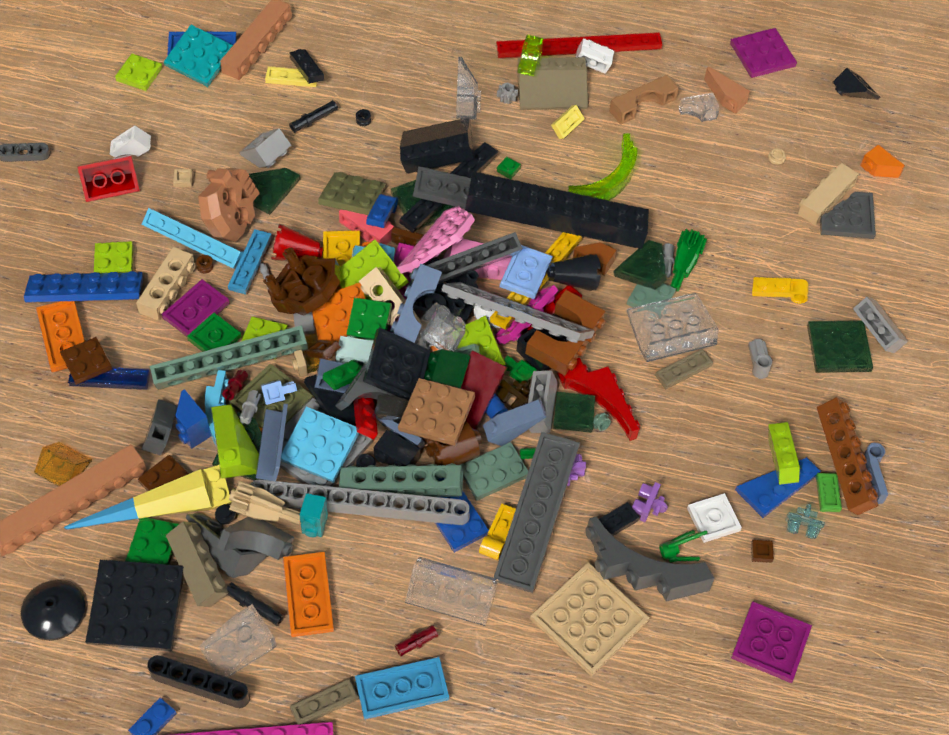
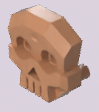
M237 168L209 170L207 172V179L211 183L198 196L201 219L213 237L236 242L244 235L247 224L250 225L256 215L253 201L260 193L246 170Z

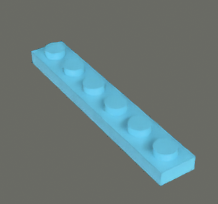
M148 208L141 224L191 249L208 255L212 259L233 269H236L243 254L242 251L152 208Z

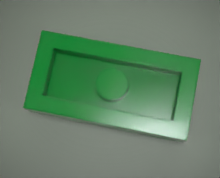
M354 359L323 373L322 379L335 391L350 384L362 366Z

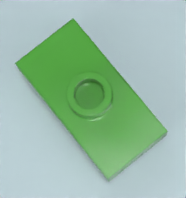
M817 473L816 482L820 512H840L842 508L837 473Z

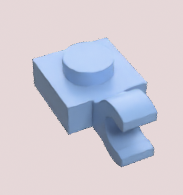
M276 380L261 385L266 405L285 400L284 394L297 391L294 381L281 385V381Z

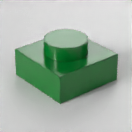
M506 156L498 165L496 172L512 179L521 169V164Z

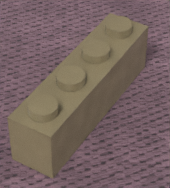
M181 522L166 537L179 566H183V575L197 606L212 607L228 594L225 581L219 574L217 564L213 560L209 547L202 537L200 527L197 523Z

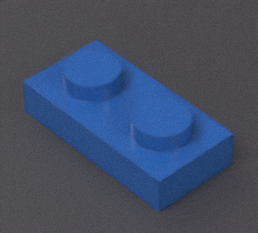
M159 698L128 731L131 735H157L177 713L164 700Z

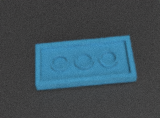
M439 657L355 676L364 720L449 700Z

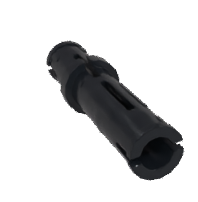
M332 100L308 114L301 115L299 119L289 123L290 129L293 133H296L302 128L312 126V123L337 111V104Z
M233 582L227 586V595L238 601L240 606H246L275 626H279V623L282 622L284 614L254 597L252 592L241 589Z

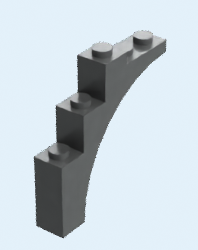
M597 517L589 518L585 532L587 538L591 540L594 546L595 553L598 555L595 561V568L597 572H600L603 580L626 575L627 581L631 583L635 591L657 586L658 592L662 594L666 602L710 591L715 578L705 562L672 564L642 556L616 540L604 528Z

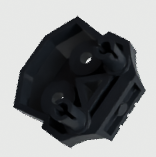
M434 258L424 263L423 265L431 264L433 262L439 261V259ZM473 270L445 281L446 283L461 282L479 289L476 284L479 275ZM443 282L437 285L434 293L420 296L413 304V311L420 319L431 321V325L443 330L454 325L464 326L474 306L465 303L462 298L454 299L448 297V293L442 291Z

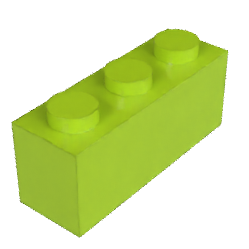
M788 422L768 424V441L779 485L799 482L800 466Z

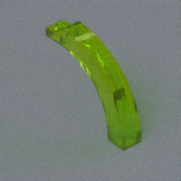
M623 133L621 143L622 159L610 175L600 181L587 185H568V192L608 201L620 194L630 182L636 164L638 147H633V141H630V134Z

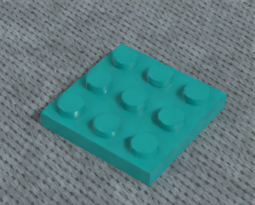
M190 25L164 60V65L209 87L221 70V59L233 45Z

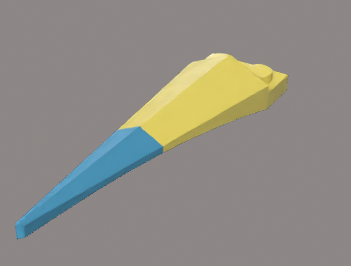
M217 465L190 473L66 525L64 528L69 530L140 518L213 510L224 504L230 505L232 501L229 500L230 492L226 478L221 479L220 467Z

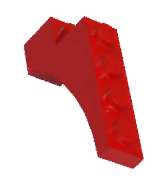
M579 357L576 359L577 364L572 371L569 370L566 375L557 371L564 389L574 390L599 404L618 422L629 441L637 439L640 430L639 422L637 419H634L630 404L626 403L622 388H619L617 385L616 375L611 373L608 366L588 372L586 364H583Z

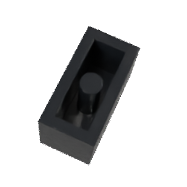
M386 430L374 446V457L380 463L388 465H415L420 459V448Z

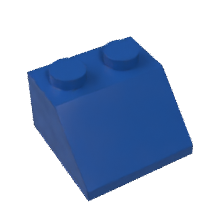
M184 389L181 391L175 415L177 419L176 428L180 432L178 436L182 443H187L192 449L210 438L211 433L207 416Z

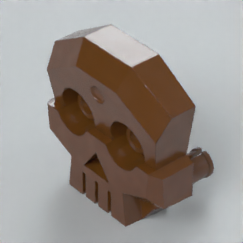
M287 248L284 250L283 256L288 263L276 279L271 274L267 275L263 280L264 284L268 287L271 303L278 312L286 314L298 313L304 316L328 302L341 283L340 265L335 258L317 259L316 256L309 255L298 258L293 248Z

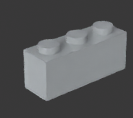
M866 297L853 308L885 351L895 353L908 342L875 299Z
M533 371L528 403L538 399L541 400L547 417L529 429L531 433H550L558 384L552 371Z

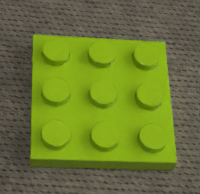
M373 240L340 267L341 283L339 285L342 288L359 283V280L376 267L383 269L398 290L409 281L400 273L397 266L376 240ZM379 285L376 289V292L379 296L383 293V287L381 285ZM369 295L367 296V300H372Z

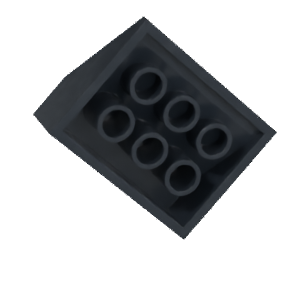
M470 117L408 130L402 134L400 161L406 174L417 172L419 166L432 169L474 159Z

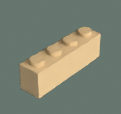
M843 163L837 168L834 167L830 171L827 178L824 177L820 181L817 188L814 187L809 196L801 200L798 215L816 226L820 222L821 216L828 213L855 185L859 173Z

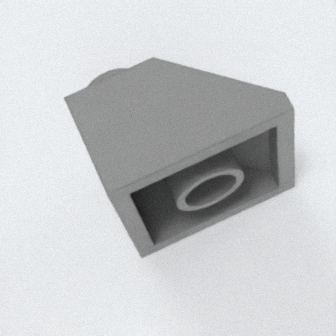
M280 128L261 133L239 153L257 167L269 168L275 164V159L278 156L282 157L288 152L287 149L291 144Z

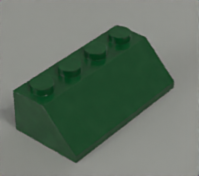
M443 349L431 352L424 380L461 389L470 355Z

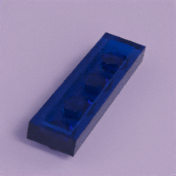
M112 368L110 371L77 385L70 374L68 383L69 386L147 390L150 371L149 369Z

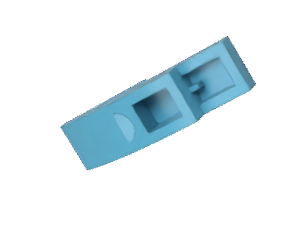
M222 370L217 372L214 387L206 386L205 414L215 445L216 439L211 407L226 405V399L222 393L228 386L229 381L226 371Z

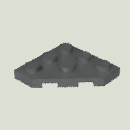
M855 191L848 199L841 201L833 207V210L829 213L822 215L820 218V235L874 239L876 230L873 193Z

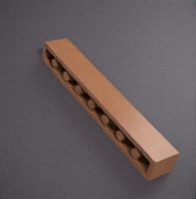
M132 444L1 520V556L13 553L18 547L33 541L36 536L51 530L61 521L68 520L73 514L88 508L90 504L98 499L105 498L108 493L122 488L130 480L140 477L147 470L143 459Z

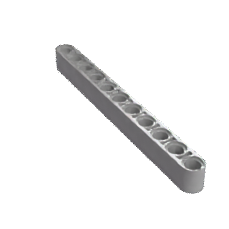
M255 480L250 484L264 489L274 496L279 492H283L282 495L276 497L284 501V507L301 509L307 493L326 497L327 512L464 525L470 519L468 503L459 499L269 480ZM299 494L303 495L301 498H295ZM339 498L344 499L341 502H335ZM359 500L364 501L361 504H355ZM379 502L384 503L382 506H375ZM399 504L404 505L402 508H396ZM417 507H424L422 510H416ZM437 509H444L443 512H436ZM461 510L465 512V513L460 514V515H459V514H456L457 511H461Z

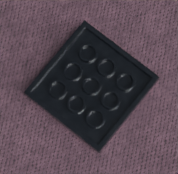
M100 560L85 643L88 645L172 651L184 577L183 566Z

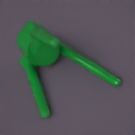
M691 530L670 541L659 544L662 558L664 560L669 559L670 563L675 561H699L700 557H676V554L680 553L678 545L706 535L708 532L705 530L694 534L695 531Z

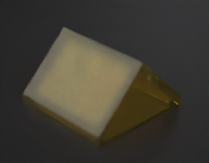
M56 442L42 447L35 474L59 487L83 473L92 462V459L61 442Z

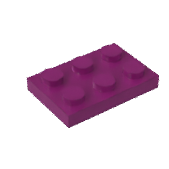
M201 279L164 311L162 318L187 337L211 314H218L229 304V299Z

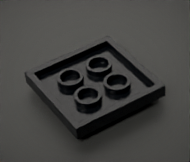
M378 328L373 340L363 382L409 401L418 379H424L431 350L382 328Z

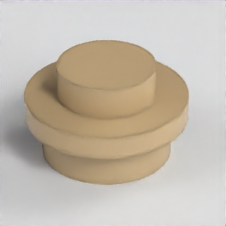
M775 148L769 153L768 159L775 165L783 164L786 159L785 152L782 149Z

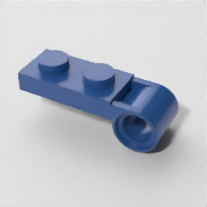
M379 194L367 216L366 224L384 228L391 213L396 212L398 198Z

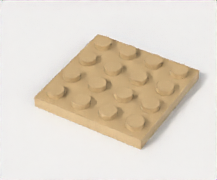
M589 563L581 568L530 617L545 634L591 677L649 621V617L611 582L607 579L603 580L601 574Z

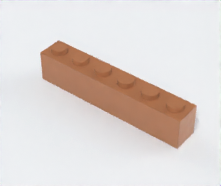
M271 0L221 59L220 64L223 74L240 80L248 72L250 66L256 62L259 55L265 51L268 44L274 40L286 22L290 21L292 12L289 3L281 0Z

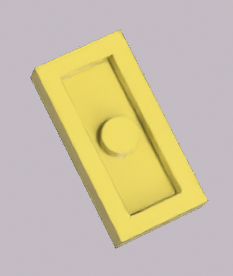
M572 105L551 126L558 138L563 139L584 120V117L577 105Z

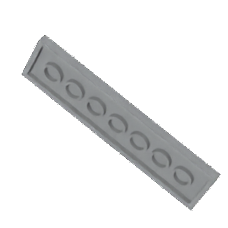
M461 282L446 283L442 287V291L448 293L447 296L450 298H462L465 303L475 305L476 303L481 305L483 310H495L500 316L514 317L516 322L523 324L528 322L532 324L531 327L539 330L547 329L550 334L560 336L561 334L566 336V339L571 342L577 343L578 341L592 338L595 331Z

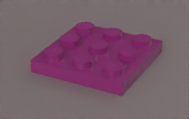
M776 28L732 38L730 41L732 48L751 78L796 67L797 61Z
M752 601L731 659L792 683L812 625Z

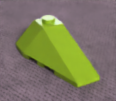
M232 405L211 407L221 479L256 474L259 453Z

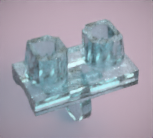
M807 504L805 509L797 508L796 513L803 514V516L791 512L786 514L787 532L797 534L799 526L803 525L807 526L805 537L816 539L820 530L824 528L825 522L809 518V516L816 518L818 512L811 511V504Z

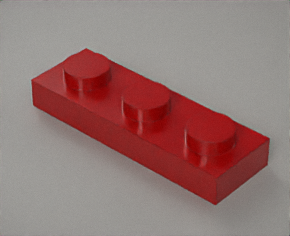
M356 399L353 401L356 430L358 433L374 440L378 435L376 414L374 413V399Z

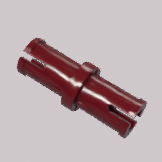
M238 370L235 376L229 379L228 386L222 393L225 399L228 397L229 400L234 399L236 393L242 390L243 383L248 378L246 371L240 374L242 370Z
M430 625V627L417 634L414 632L410 634L411 637L395 644V649L399 656L402 657L416 648H422L423 644L437 638L438 633L435 627Z

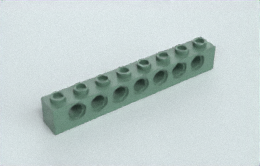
M301 325L150 366L154 385L159 390L215 375L218 370L229 371L294 353V351H304L308 349Z

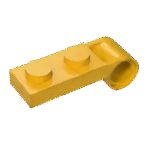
M753 277L752 296L791 297L794 303L802 304L808 300L809 283L804 279Z
M501 503L488 534L481 543L480 554L495 560L500 559L516 511L515 508Z

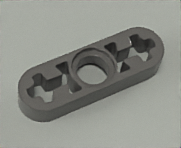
M45 143L0 145V160L3 162L43 161L50 157L49 147ZM22 150L28 151L26 154H19Z

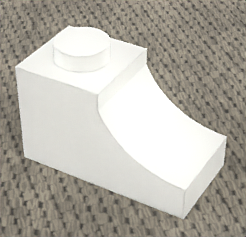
M134 125L111 141L110 155L115 158L126 154L139 157L150 150L151 136Z

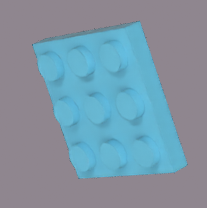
M306 406L281 453V461L334 483L359 433L356 430V426Z

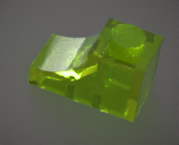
M532 35L526 36L517 73L529 76L535 75L542 54L543 38Z

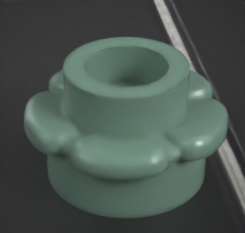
M599 413L593 418V427L599 431L606 430L611 424L609 415L606 413Z

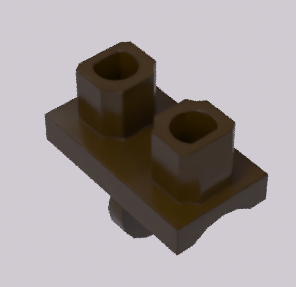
M502 380L500 383L502 388L497 393V396L503 403H506L511 396L514 397L516 400L510 406L512 409L528 404L529 399L523 393L527 396L530 394V390L527 389L529 382L523 380L519 383L515 380L513 382V385L517 387L515 389L505 380Z

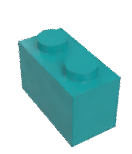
M306 493L300 512L302 534L312 538L316 536L322 537L328 518L326 497Z

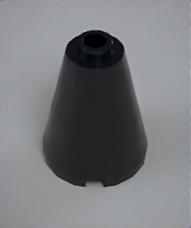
M588 254L553 262L547 268V276L553 282L588 291L597 290L601 275H597V269H601L600 261L597 255Z

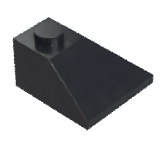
M848 67L833 81L836 86L835 90L840 95L845 94L848 97L876 100L880 98L859 74Z

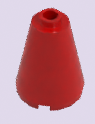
M278 225L281 231H277L273 247V253L276 255H272L271 260L287 261L283 256V252L287 248H293L298 258L304 255L321 258L323 247H320V242L285 225Z

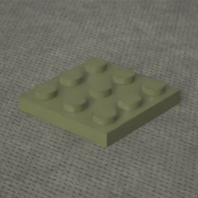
M334 172L321 193L318 204L369 215L379 194H383L385 191L386 183L378 180L364 179L360 176L346 175L343 172Z
M269 364L234 399L230 400V405L242 413V404L247 400L249 392L251 390L258 391L257 395L260 393L261 398L257 404L258 410L253 414L251 421L263 428L266 409L282 412L284 403L288 404L286 425L313 398V395L294 382L297 391L284 394L285 400L266 405L261 389L262 384L280 380L281 385L293 381L272 364Z

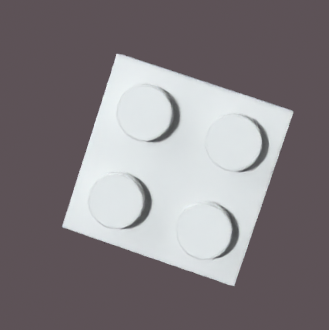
M725 493L689 504L687 507L698 533L705 530L708 532L706 535L701 536L703 543L741 531L742 527Z

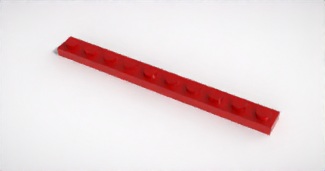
M660 32L496 41L498 58L576 54L577 48L583 39L606 46L614 50V52L662 49L663 44Z

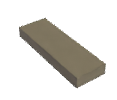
M701 349L657 371L655 376L666 390L711 367L713 361Z
M347 679L290 705V710L297 725L307 724L359 700L350 679Z

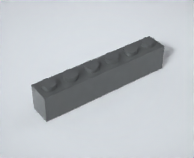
M516 232L426 266L442 272L438 282L440 284L466 274L470 270L474 271L514 256L523 248Z

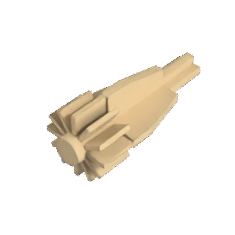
M241 481L237 489H232L229 497L232 503L229 510L253 519L278 522L279 518L299 525L300 512L284 507L285 502L268 491Z

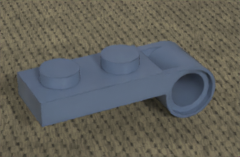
M380 404L375 408L376 418L383 426L422 450L425 445L422 438L398 430L399 424L394 422L396 416L389 405ZM389 411L388 417L381 418L383 412Z
M871 443L864 453L867 460L865 465L872 476V486L878 494L877 502L878 504H883L888 496V491L879 464L885 454V449L879 443Z

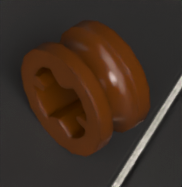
M201 255L196 259L197 270L200 273L206 274L213 270V261L210 256Z

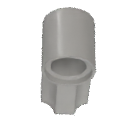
M754 339L748 344L753 364L752 373L755 377L764 379L769 375L772 359L768 355L765 341Z

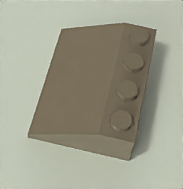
M585 57L518 58L517 79L520 110L569 109L572 105H577L578 109H588Z

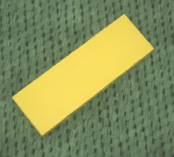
M267 68L266 83L316 87L317 82L308 84L298 69Z

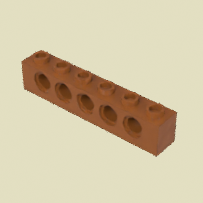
M836 397L816 408L847 508L850 512L860 515L879 506L877 502L878 494L872 486V476L865 465L867 460L860 449L861 441L855 434L854 429H856V426L849 415L850 407L846 402Z

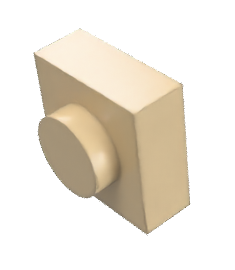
M302 350L294 351L295 359L292 360L294 371L298 370L300 377L307 376V367Z

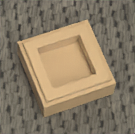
M175 169L174 187H192L193 170Z

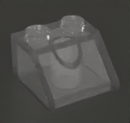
M435 302L421 317L420 336L439 350L455 352L465 334V322L459 316H454L450 313L446 306Z

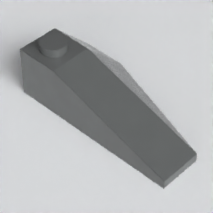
M203 513L186 515L188 522L197 523L200 527L202 537L209 547L211 556L229 577L237 578L238 576L248 575L268 556L247 549L222 551L216 547L223 531V525Z

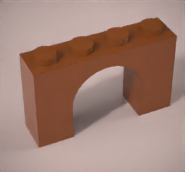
M567 290L564 291L556 302L554 313L570 322L595 330L593 337L585 339V341H578L577 343L571 341L562 342L536 330L528 341L525 354L563 375H566L569 370L572 371L577 364L576 359L584 355L587 349L586 345L588 342H593L596 337L595 332L597 329L601 330L606 322L604 319L605 310Z

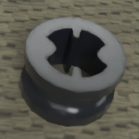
M361 109L356 112V123L359 126L364 127L371 123L370 111Z

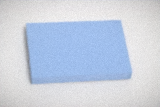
M521 245L523 249L518 254L512 256L499 287L535 300L553 256Z

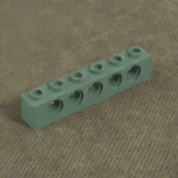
M434 464L427 466L389 465L387 467L373 465L368 467L349 466L341 468L339 487L429 497L462 496L463 472L461 465L456 464L443 466Z

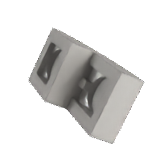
M312 311L304 316L298 313L294 314L295 327L302 325L304 334L315 333Z

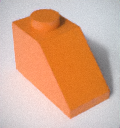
M877 145L864 155L860 166L872 176L899 178L905 165L880 145Z

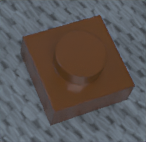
M752 540V562L772 563L774 560L773 541Z

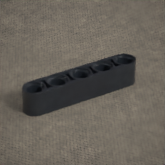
M159 655L153 656L147 663L151 678L157 682L235 708H244L250 701L248 688L242 682ZM157 666H163L162 670L154 671ZM176 673H184L180 678H174ZM197 679H203V680H204V681H203L201 684H199V685H195V684H194V682H195ZM224 686L223 690L214 691L215 687ZM238 692L244 693V696L241 698L234 697Z

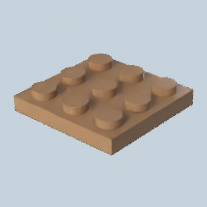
M419 378L398 425V430L456 446L474 401L475 392Z

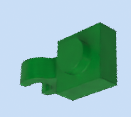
M506 356L504 359L506 364L503 366L507 367L506 371H511L509 376L519 383L523 380L529 382L532 379L533 371H537L522 359L518 363L510 356Z

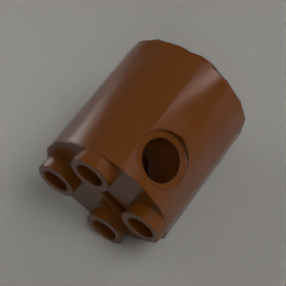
M467 421L464 423L456 446L425 438L428 445L425 447L426 453L429 458L433 457L434 465L437 466L448 464L461 465L480 456L479 444L482 443L481 435L477 429L471 428Z

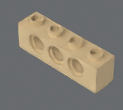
M175 247L171 249L136 302L140 314L158 321L161 319L162 313L176 299L179 289L185 285L188 275L195 269L196 264L194 263L193 254Z
M376 267L359 280L362 285L360 288L373 301L388 303L392 300L395 307L391 311L389 320L390 326L393 325L394 321L398 322L400 317L397 314L401 303L405 304L406 300L383 269ZM379 285L383 287V293L380 296L376 292ZM413 311L416 320L421 324L420 333L426 327Z

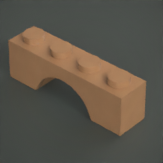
M668 75L659 77L652 82L643 84L641 87L611 99L609 112L621 125L635 118L636 108L640 103L650 101L663 106L676 100L679 88Z

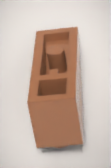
M707 67L704 78L705 82L720 104L736 114L747 103L750 91L713 68Z

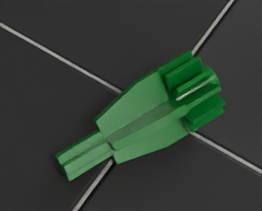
M687 229L682 231L677 242L678 248L673 268L674 277L670 284L671 287L676 288V291L680 290L683 279L687 278L693 270L699 254L702 255L707 243V238H704L705 235H701L699 231H693V229L690 232Z

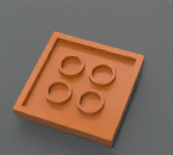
M360 282L335 291L328 302L312 311L318 340L337 341L339 344L340 336L347 337L346 333L354 298L367 299L366 294L360 288L362 286Z

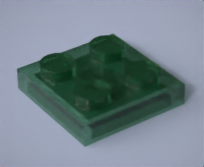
M557 392L553 429L592 433L595 396Z

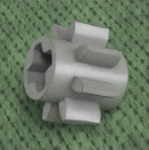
M504 83L502 86L499 85L497 97H500V102L509 104L512 101H516L518 89H514V84Z

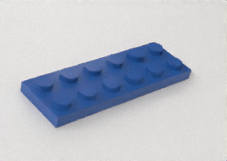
M143 272L30 275L24 293V301L57 302L139 299L144 279Z

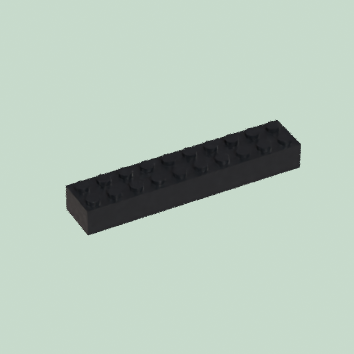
M472 171L465 205L467 212L638 249L643 248L648 234L649 209Z

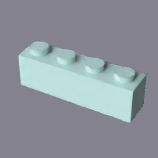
M340 336L339 345L341 348L336 352V362L347 363L355 359L363 366L369 359L373 340Z

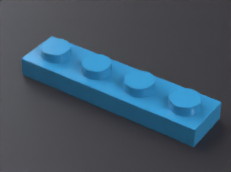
M254 229L228 284V290L247 294L270 244L272 233Z

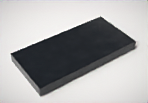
M316 375L305 378V385L326 415L356 426L353 401L341 411L335 405L344 393L316 388Z

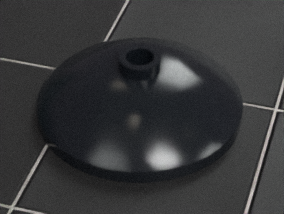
M62 580L44 582L33 588L25 597L21 606L22 623L28 633L35 638L46 641L62 639L72 634L82 623L86 612L85 599L81 591L69 582ZM54 602L52 606H47L48 603Z

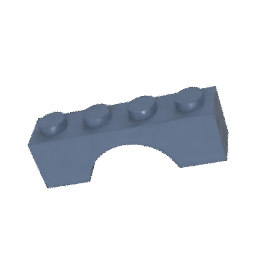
M421 263L419 269H414L411 279H414L412 286H407L404 294L407 297L405 304H400L397 312L400 315L398 322H393L390 332L415 343L421 324L413 314V304L420 296L435 292L442 274L441 271Z

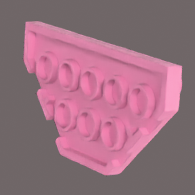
M460 206L445 210L397 267L400 273L407 271L411 273L415 268H419L420 263H425L429 259L438 256L452 244L461 241L463 235L471 229L470 226L475 221L472 214H468Z

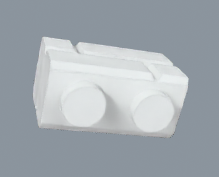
M583 39L577 48L576 57H585L587 67L606 74L612 64L614 50L596 44L591 40Z

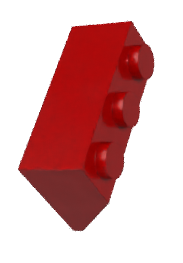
M131 155L77 166L86 202L140 191Z

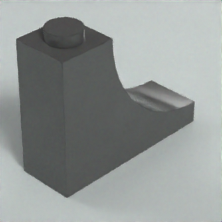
M367 361L335 406L342 411L356 399L374 398L391 407L396 403L400 404L404 399L363 382Z
M247 517L223 529L216 548L222 551L229 549L253 550L279 560L291 553L294 537L264 520Z

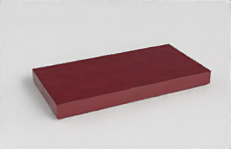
M473 350L470 353V360L461 389L475 392V398L466 421L471 428L477 429L507 367Z

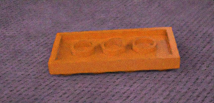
M60 301L36 307L51 371L56 372L68 369L60 352L85 341L75 301Z
M325 552L283 557L291 637L334 632Z

